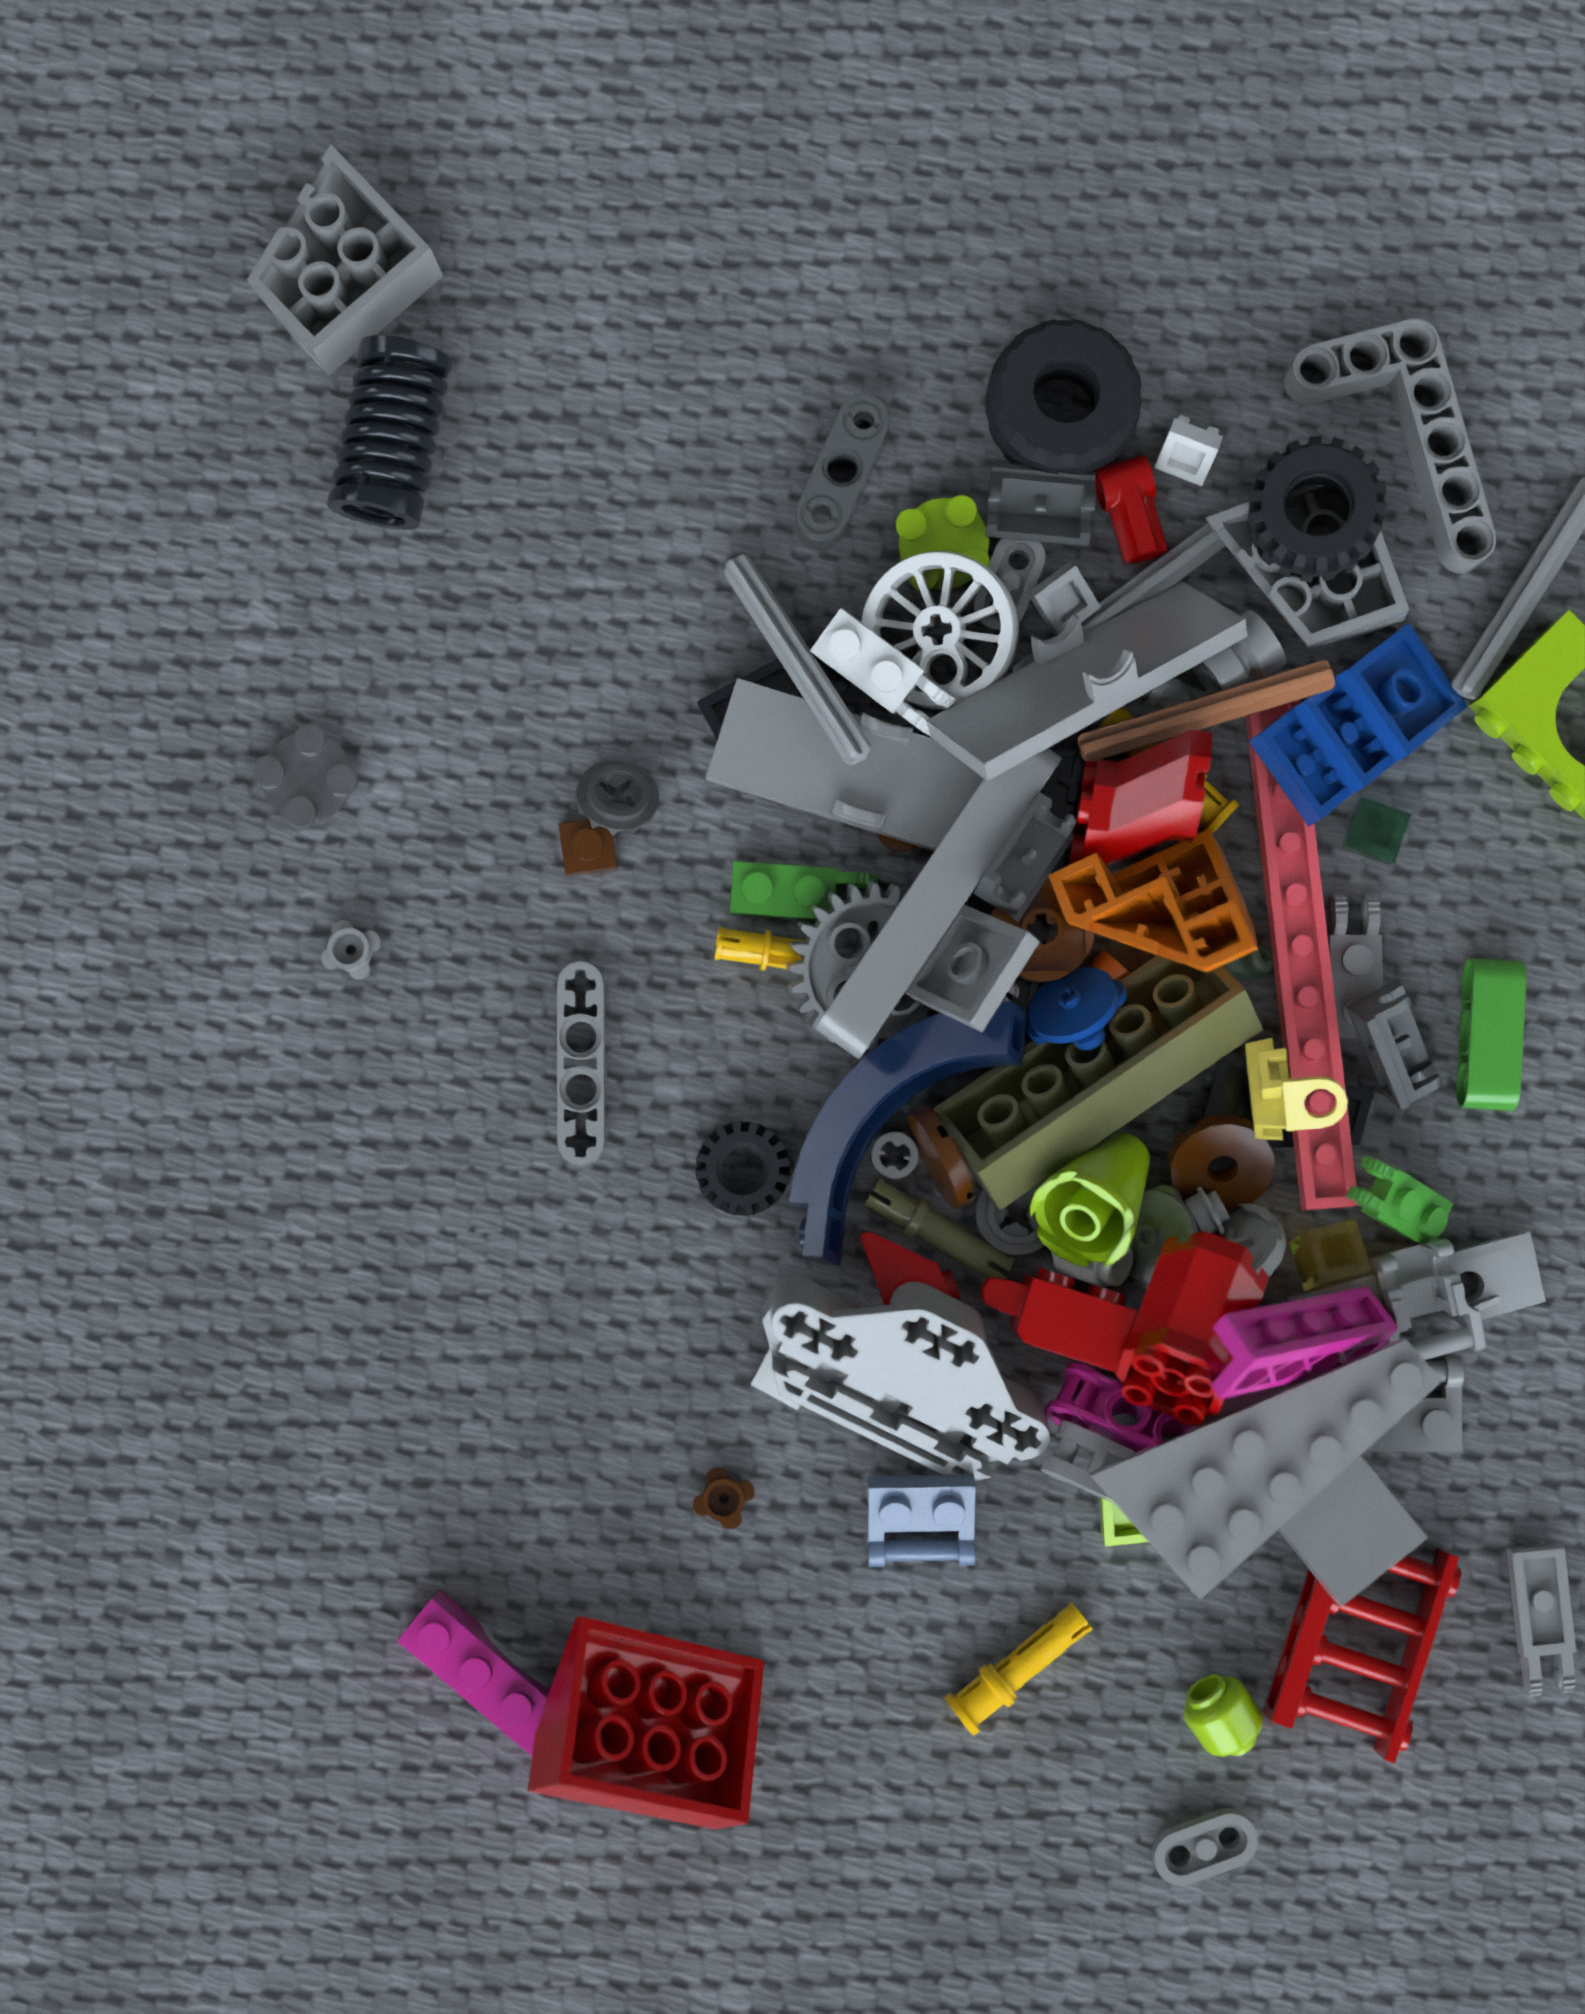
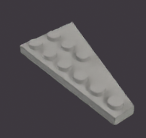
M1400 1338L1342 1363L1340 1367L1312 1379L1307 1378L1291 1385L1289 1389L1266 1399L1261 1398L1202 1425L1191 1428L1180 1436L1154 1447H1147L1133 1453V1456L1108 1467L1103 1466L1088 1474L1195 1596L1201 1600L1443 1380L1406 1339Z

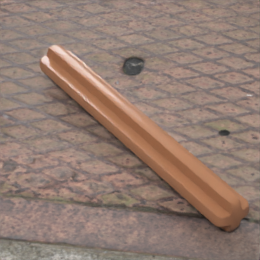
M1322 659L1081 733L1077 737L1082 759L1084 762H1097V759H1107L1169 740L1191 729L1202 730L1332 690L1335 687L1333 670L1329 662Z

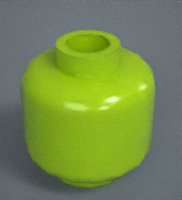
M1211 1674L1199 1679L1187 1692L1183 1709L1185 1722L1208 1753L1213 1756L1223 1757L1229 1755L1240 1756L1254 1747L1257 1736L1262 1728L1263 1716L1259 1706L1241 1681L1232 1676Z

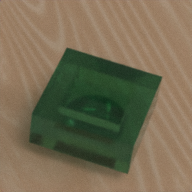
M1361 797L1356 802L1341 849L1392 865L1396 861L1411 814Z

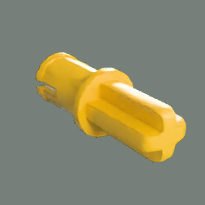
M719 926L715 942L717 947L714 951V960L722 959L759 965L760 971H765L767 966L787 969L786 963L801 960V954L794 951L789 946V943L805 941L771 936V930L767 929L764 934Z

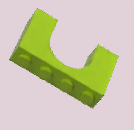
M1568 610L1555 619L1469 707L1477 714L1474 719L1482 731L1492 738L1497 739L1500 737L1514 750L1511 754L1512 758L1521 769L1531 775L1537 773L1551 786L1549 794L1559 806L1570 812L1575 810L1585 820V765L1578 762L1567 752L1556 728V709L1559 699L1570 682L1585 668V625Z

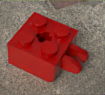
M1039 1267L1037 1277L1024 1273L1021 1283L1006 1278L1003 1279L999 1276L996 1278L992 1275L991 1278L986 1277V1280L979 1286L980 1299L984 1301L983 1303L987 1306L989 1305L992 1309L995 1308L998 1311L1010 1314L1009 1325L1015 1336L1021 1338L1024 1343L1118 1373L1120 1368L1119 1362L1137 1310L1124 1305L1126 1295L1093 1284H1089L1087 1293L1073 1289L1074 1278Z

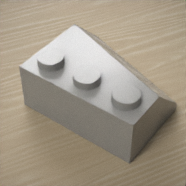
M331 144L321 158L324 165L312 184L306 183L297 197L299 205L285 227L278 228L247 278L249 285L289 334L328 376L359 350L360 342L364 337L378 334L443 277L436 258L426 242Z
M1310 484L1299 487L1290 493L1285 501L1284 510L1291 524L1299 531L1308 535L1324 536L1332 534L1341 529L1348 518V509L1343 498L1335 490L1324 485ZM1249 502L1205 518L1207 523L1307 648L1355 639L1397 624L1404 620L1410 610L1381 531L1369 554L1364 560L1361 558L1354 569L1346 574L1343 570L1338 572L1335 579L1323 581L1322 576H1314L1312 582L1300 581V574L1291 572L1289 578L1280 574V566L1274 562L1269 566L1261 558L1263 551L1260 547H1254L1251 540L1252 530L1251 527H1248Z

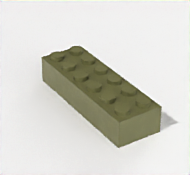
M1157 955L1120 980L1128 996L1126 1001L1116 1009L1112 1018L1103 1027L1105 1038L1100 1045L1091 1050H1080L1074 1042L1036 1044L1031 1041L1024 1046L1022 1066H995L936 1106L933 1110L943 1120L939 1127L945 1136L950 1135L952 1139H955L969 1171L996 1206L1002 1210L1262 1031L1263 1028L1246 989L1223 966L1205 972Z

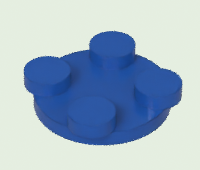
M1093 967L1076 968L1063 978L1046 982L1038 989L1029 1005L1028 1017L1030 1022L1027 1026V1032L1031 1040L1036 1044L1074 1042L1080 1050H1091L1100 1045L1104 1040L1105 1031L1103 1027L1112 1018L1116 1009L1126 1001L1127 991L1121 981L1113 980L1108 973L1101 969Z

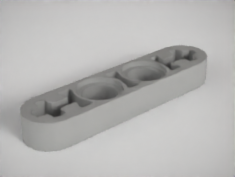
M582 961L570 963L563 968L557 981V1144L563 1158L577 1165H587L595 1162L604 1152L606 1144L604 977L595 966ZM585 971L587 979L596 983L595 990H589L585 995V1007L587 1009L597 1006L596 1017L581 1013L566 1017L567 1006L577 1009V995L574 991L567 990V982L576 980L577 972ZM581 1022L588 1023L596 1032L594 1046L587 1052L582 1053L573 1051L567 1043L569 1029ZM576 1075H588L596 1084V1095L587 1104H575L567 1095V1085ZM566 1110L578 1113L597 1110L596 1122L586 1119V1133L589 1136L596 1137V1146L587 1148L585 1157H577L576 1148L568 1147L567 1145L568 1137H573L577 1134V1119L566 1122Z

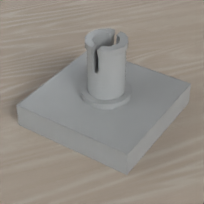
M963 905L905 993L913 1000L983 1032L1000 1003L1013 1002L1006 997L1007 992L1018 999L1020 989L1014 981L1036 949L1039 941L1028 931Z

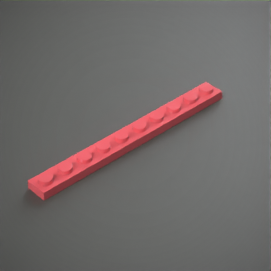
M1300 700L1245 716L1248 741L1299 703ZM1248 742L1282 1047L1286 1048L1289 1078L1330 1077L1338 1081L1345 1090L1315 824L1308 827ZM1326 1089L1311 1091L1304 1101L1305 1108L1314 1115L1327 1114L1336 1105L1335 1095ZM1348 1107L1343 1117L1331 1126L1292 1131L1301 1211L1358 1206L1346 1198L1350 1186L1357 1188Z

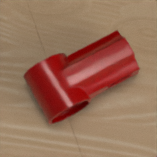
M1145 454L1110 463L1096 469V495L1102 511L1109 514L1123 565L1141 563L1165 554L1168 549L1154 504V499L1156 498L1155 481L1150 463Z

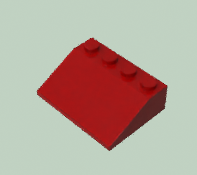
M575 1617L535 1733L527 1791L714 1830L749 1824L764 1660L592 1618Z

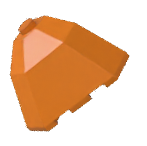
M1209 829L1197 834L1192 843L1180 842L1113 874L1099 855L1095 853L1048 875L1064 917L1070 925L1205 972L1257 950L1255 929L1224 853Z

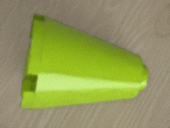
M1113 1133L1049 1176L1037 1188L1030 1205L1031 1217L1035 1214L1039 1225L1036 1233L1041 1242L1057 1257L1082 1267H1087L1090 1262H1105L1104 1267L1114 1264L1126 1254L1134 1239L1150 1166V1154L1143 1142L1128 1133Z

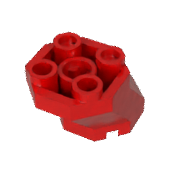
M1191 729L1119 763L1097 759V762L1085 761L1081 784L1082 793L1076 809V825L1073 828L1075 837L1072 840L1069 864L1097 853L1104 864L1109 867L1168 840L1192 843L1197 835L1206 792L1204 782L1205 775L1209 773L1212 733Z
M1206 1231L1191 1233L1187 1242L1177 1244L1178 1236L1165 1239L1119 1362V1371L1115 1374L1123 1383L1121 1394L1129 1403L1149 1407L1172 1416L1188 1426L1202 1425L1206 1416L1218 1415L1225 1399H1219L1211 1385L1234 1358L1213 1327L1224 1314L1259 1308L1269 1280V1276L1262 1267L1259 1275L1251 1266L1253 1255L1246 1246Z

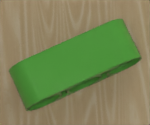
M1468 957L1466 959L1462 973L1456 1099L1460 1108L1512 1112L1517 1108L1521 1090L1526 999V968L1523 961Z

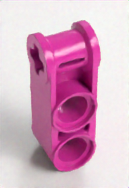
M1077 1362L1067 1364L1063 1371L1065 1381L1056 1399L1049 1400L1044 1409L1047 1417L1058 1426L1062 1420H1065L1136 1452L1163 1443L1162 1439L1167 1436H1180L1185 1431L1196 1427L1182 1424L1174 1417L1149 1407L1129 1403L1121 1394L1122 1383L1104 1376L1088 1365ZM1125 1413L1136 1418L1138 1423L1133 1426H1124L1116 1422L1113 1417Z

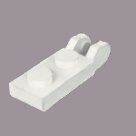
M842 608L839 609L810 650L811 653L892 714H900L904 719L929 736L926 720L930 719V717L906 702V699L915 687L918 686L928 694L932 701L941 707L950 708L956 701V698L925 675L926 670Z

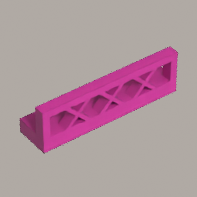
M1369 1286L1224 1314L1213 1329L1234 1360L1212 1383L1211 1387L1218 1398L1222 1399L1298 1382L1307 1378L1311 1379L1340 1367L1342 1363L1382 1347L1399 1328Z

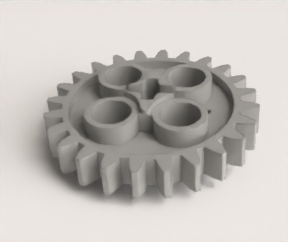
M869 881L865 896H861L860 891L855 885L848 884L847 900L842 901L836 894L829 892L827 894L831 908L825 912L820 907L812 905L810 908L817 919L815 924L811 925L805 922L797 924L807 937L805 942L793 941L789 943V946L794 951L801 954V960L786 963V968L791 972L800 974L801 978L788 986L792 993H806V996L798 1002L796 1007L801 1013L816 1010L809 1021V1024L814 1029L834 1001L833 995L836 987L849 979L870 948L869 923L871 921L877 922L875 940L899 905L900 888L897 885L890 884L884 896H881L878 883ZM846 928L856 929L859 939L855 949L845 954L837 953L834 942L838 933ZM907 996L902 1003L894 1007L867 1047V1050L869 1052L877 1047L879 1038H883L885 1041L906 1027L928 1018L926 1013L930 1010V1007Z

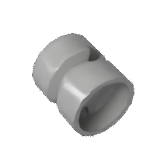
M1246 610L1240 614L1246 620L1248 637L1191 668L1206 692L1211 694L1247 683L1251 679L1257 680L1270 676L1287 663L1285 653L1277 637L1267 623L1252 610Z

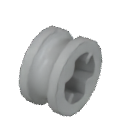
M890 1132L882 1135L874 1143L871 1150V1161L875 1170L880 1175L889 1179H900L909 1175L915 1169L918 1162V1149L915 1142L909 1136L900 1132ZM888 1141H891L894 1146L904 1144L908 1148L909 1156L903 1157L908 1163L901 1170H898L894 1165H889L885 1168L880 1161V1155L886 1154V1152L881 1151V1148Z

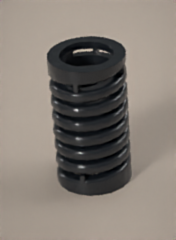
M371 335L361 340L357 357V367L359 370L353 376V386L355 389L349 395V405L351 408L345 414V424L347 427L341 433V443L343 446L337 453L339 466L333 472V482L336 487L329 493L327 506L332 511L354 521L389 529L411 530L420 526L424 507V499L420 494L424 493L428 487V481L423 475L428 474L432 468V462L427 456L435 452L436 443L431 437L439 433L440 425L435 418L440 417L444 409L442 401L438 398L447 393L448 385L443 378L447 379L453 365L452 359L448 355L427 344L397 336ZM354 505H363L385 510L384 515L372 513L360 509Z

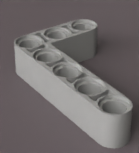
M1419 318L1408 319L1303 348L1292 361L1284 377V389L1288 396L1297 403L1303 405L1316 404L1389 384L1438 558L1441 564L1451 572L1458 574L1474 570L1494 551L1496 532L1441 341L1435 327L1428 321ZM1408 341L1416 345L1420 351V357L1412 358L1403 353L1400 342ZM1360 354L1366 357L1371 364V370L1362 371L1353 366L1350 355ZM1311 367L1316 369L1322 377V383L1312 384L1307 382L1302 377L1300 368ZM1421 389L1427 391L1434 400V407H1426L1418 403L1414 396V390ZM1428 438H1437L1444 442L1448 448V456H1439L1433 453L1428 445ZM1442 487L1455 488L1462 497V506L1449 504L1443 497ZM1459 535L1469 537L1476 546V554L1467 555L1459 550L1456 537Z

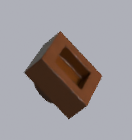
M589 819L558 823L565 875L567 877L618 870L614 836L611 835L607 828L597 826L592 829Z

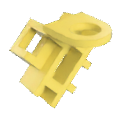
M1273 1038L1245 1044L1255 1139L1283 1140L1282 1129L1294 1131L1324 1128L1335 1124L1343 1117L1348 1101L1345 1090L1338 1081L1324 1076L1289 1078L1286 1048L1274 1050ZM1316 1089L1331 1091L1336 1097V1105L1333 1110L1324 1115L1310 1113L1305 1108L1304 1101L1311 1091Z

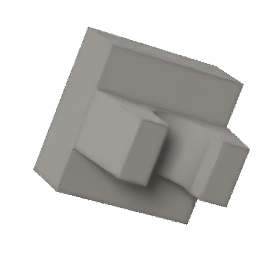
M1069 562L1027 592L1037 612L1054 636H1058L1064 631L1072 614L1080 617L1082 622L1101 608L1077 566Z

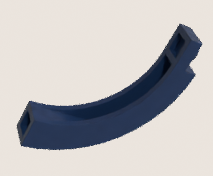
M1001 1002L983 1032L942 1013L923 1019L882 1042L842 1079L814 1120L802 1146L793 1175L789 1203L807 1211V1218L802 1220L799 1229V1242L803 1249V1257L822 1265H841L846 1212L855 1174L874 1137L900 1107L921 1091L950 1076L972 1069L991 1066H1022L1027 1014L1014 1002Z

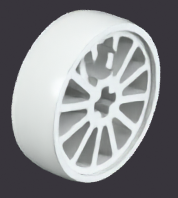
M951 551L919 553L892 566L872 588L866 600L861 622L880 637L882 627L913 631V638L898 643L894 647L902 652L919 645L920 650L912 661L926 670L925 675L936 684L938 683L930 675L932 661L941 655L951 656L957 665L956 676L950 683L939 686L956 698L953 705L1001 680L1014 659L1018 644L1019 621L1017 610L1005 584L991 569L969 556ZM943 568L945 573L939 605H935L924 573L927 570ZM958 570L971 575L973 579L972 584L954 607L950 608L955 571ZM913 576L916 578L927 607L923 611L898 592L899 586ZM985 586L994 599L993 605L961 617V612L979 589ZM894 598L916 616L915 622L909 623L883 619V613L889 599ZM999 612L1000 634L993 635L966 630L968 624ZM940 616L943 623L952 626V633L944 635L943 644L938 645L936 638L927 636V628L935 626V618ZM972 639L998 643V648L991 664L989 665L965 646L964 640ZM966 657L979 666L983 672L977 680L968 686L965 682L968 676ZM916 688L906 699L907 703L922 708L948 709L945 706H939L929 698L927 693Z

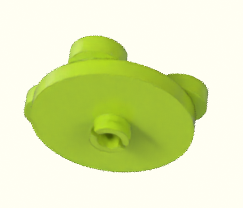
M959 495L952 499H933L921 504L916 509L904 510L897 517L896 530L900 535L899 553L901 560L928 551H951L969 556L989 568V537H986V525L978 514L976 503L970 497ZM943 568L925 571L924 576L930 590H942L945 573ZM958 570L955 571L952 589L967 584L972 580V576ZM915 576L909 578L910 584L915 589L920 590Z

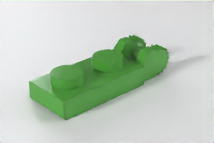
M733 861L730 915L817 921L810 907L816 905L825 912L829 910L831 906L827 893L833 892L835 894L836 886L847 887L848 884H853L860 890H866L869 881L878 883V875L858 872H837V868Z
M1364 1156L1360 1167L1369 1175L1376 1177L1370 1191L1362 1187L1350 1186L1346 1198L1361 1206V1212L1416 1245L1436 1240L1447 1225L1448 1215L1453 1203L1402 1170L1375 1158Z

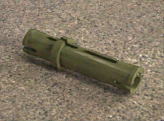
M881 1177L873 1185V1191L890 1201L885 1202L874 1194L868 1193L863 1206L902 1227L901 1233L911 1239L913 1235L919 1237L985 1278H991L992 1275L996 1278L998 1276L1003 1279L1006 1277L1004 1272L990 1265L989 1261H992L1008 1272L1010 1271L1015 1257L1001 1252L946 1217L930 1209L931 1203L921 1198L917 1201L887 1183Z

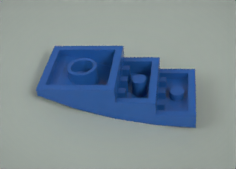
M1409 623L1399 628L1334 676L1335 687L1332 690L1304 698L1248 741L1308 827L1323 819L1352 794L1365 788L1395 762L1411 754L1468 707L1457 691L1452 688V683Z

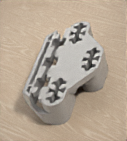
M788 1276L779 1280L774 1285L772 1292L762 1307V1322L772 1353V1371L779 1395L942 1475L974 1474L975 1481L991 1478L989 1462L1000 1460L1009 1464L1013 1457L1024 1461L1041 1455L1047 1449L1050 1443V1432L1047 1416L1044 1411L1045 1405L1041 1397L1033 1391L1003 1377L987 1344L983 1319L980 1313L971 1306L921 1282H908L899 1286L892 1294L890 1299L891 1305L860 1308L853 1301L804 1277ZM785 1355L788 1356V1357H791V1358H793V1359H795V1360H797V1361H799V1362H801V1363H803V1364H805V1365H807V1366L805 1367V1366H803V1365H801V1364H799V1363H797V1362H795V1361H793V1360H791V1359H788V1358L785 1357ZM837 1371L845 1373L843 1384L870 1396V1398L833 1381L832 1379ZM904 1402L910 1405L907 1409L908 1416L920 1422H923L933 1427L934 1429H931L919 1422H916L896 1412V1410L901 1405V1403ZM965 1433L973 1436L971 1445L977 1451L959 1443Z

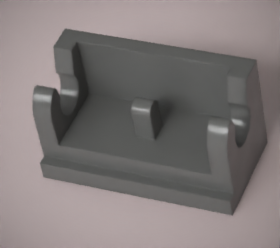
M992 462L986 503V537L1089 546L1091 511L1095 509V471L1080 474L1059 472V475L1046 473L1042 469L1029 468L1022 464Z
M1041 792L1037 794L974 891L975 895L1019 922L1048 878V875L1052 872L1075 837L1071 834L1076 825L1074 816L1068 814L1064 820L1054 816L1049 811L1052 807V799Z
M1396 980L1347 1005L1346 1009L1381 1094L1402 1111L1410 1107V1103L1437 1090L1443 1083L1438 1073L1434 1074L1437 1071L1434 1063L1430 1061L1410 1010V998L1408 994H1405L1403 984Z

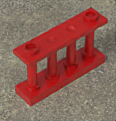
M1437 1547L1432 1563L1406 1555L1387 1570L1425 1584L1416 1614L1360 1595H1356L1343 1606L1337 1605L1308 1569L1263 1713L1272 1723L1293 1729L1296 1716L1303 1717L1307 1713L1375 1736L1377 1739L1373 1750L1384 1761L1395 1764L1398 1752H1404L1411 1740L1413 1722L1409 1720L1446 1599L1447 1597L1452 1598L1456 1594L1460 1584L1461 1568L1457 1567L1459 1557ZM1337 1611L1408 1634V1641L1400 1665L1327 1641V1635L1323 1634L1328 1615H1335ZM1321 1662L1392 1685L1393 1688L1384 1717L1312 1693L1311 1686L1306 1685L1312 1665L1319 1666Z

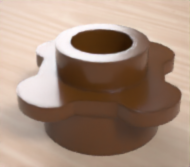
M714 1467L707 1472V1485L703 1493L695 1497L693 1507L699 1516L708 1515L712 1519L720 1521L723 1528L734 1529L741 1524L742 1517L740 1513L745 1503L753 1499L755 1490L750 1481H738L728 1476L724 1468ZM726 1493L729 1496L728 1502H720L719 1495Z

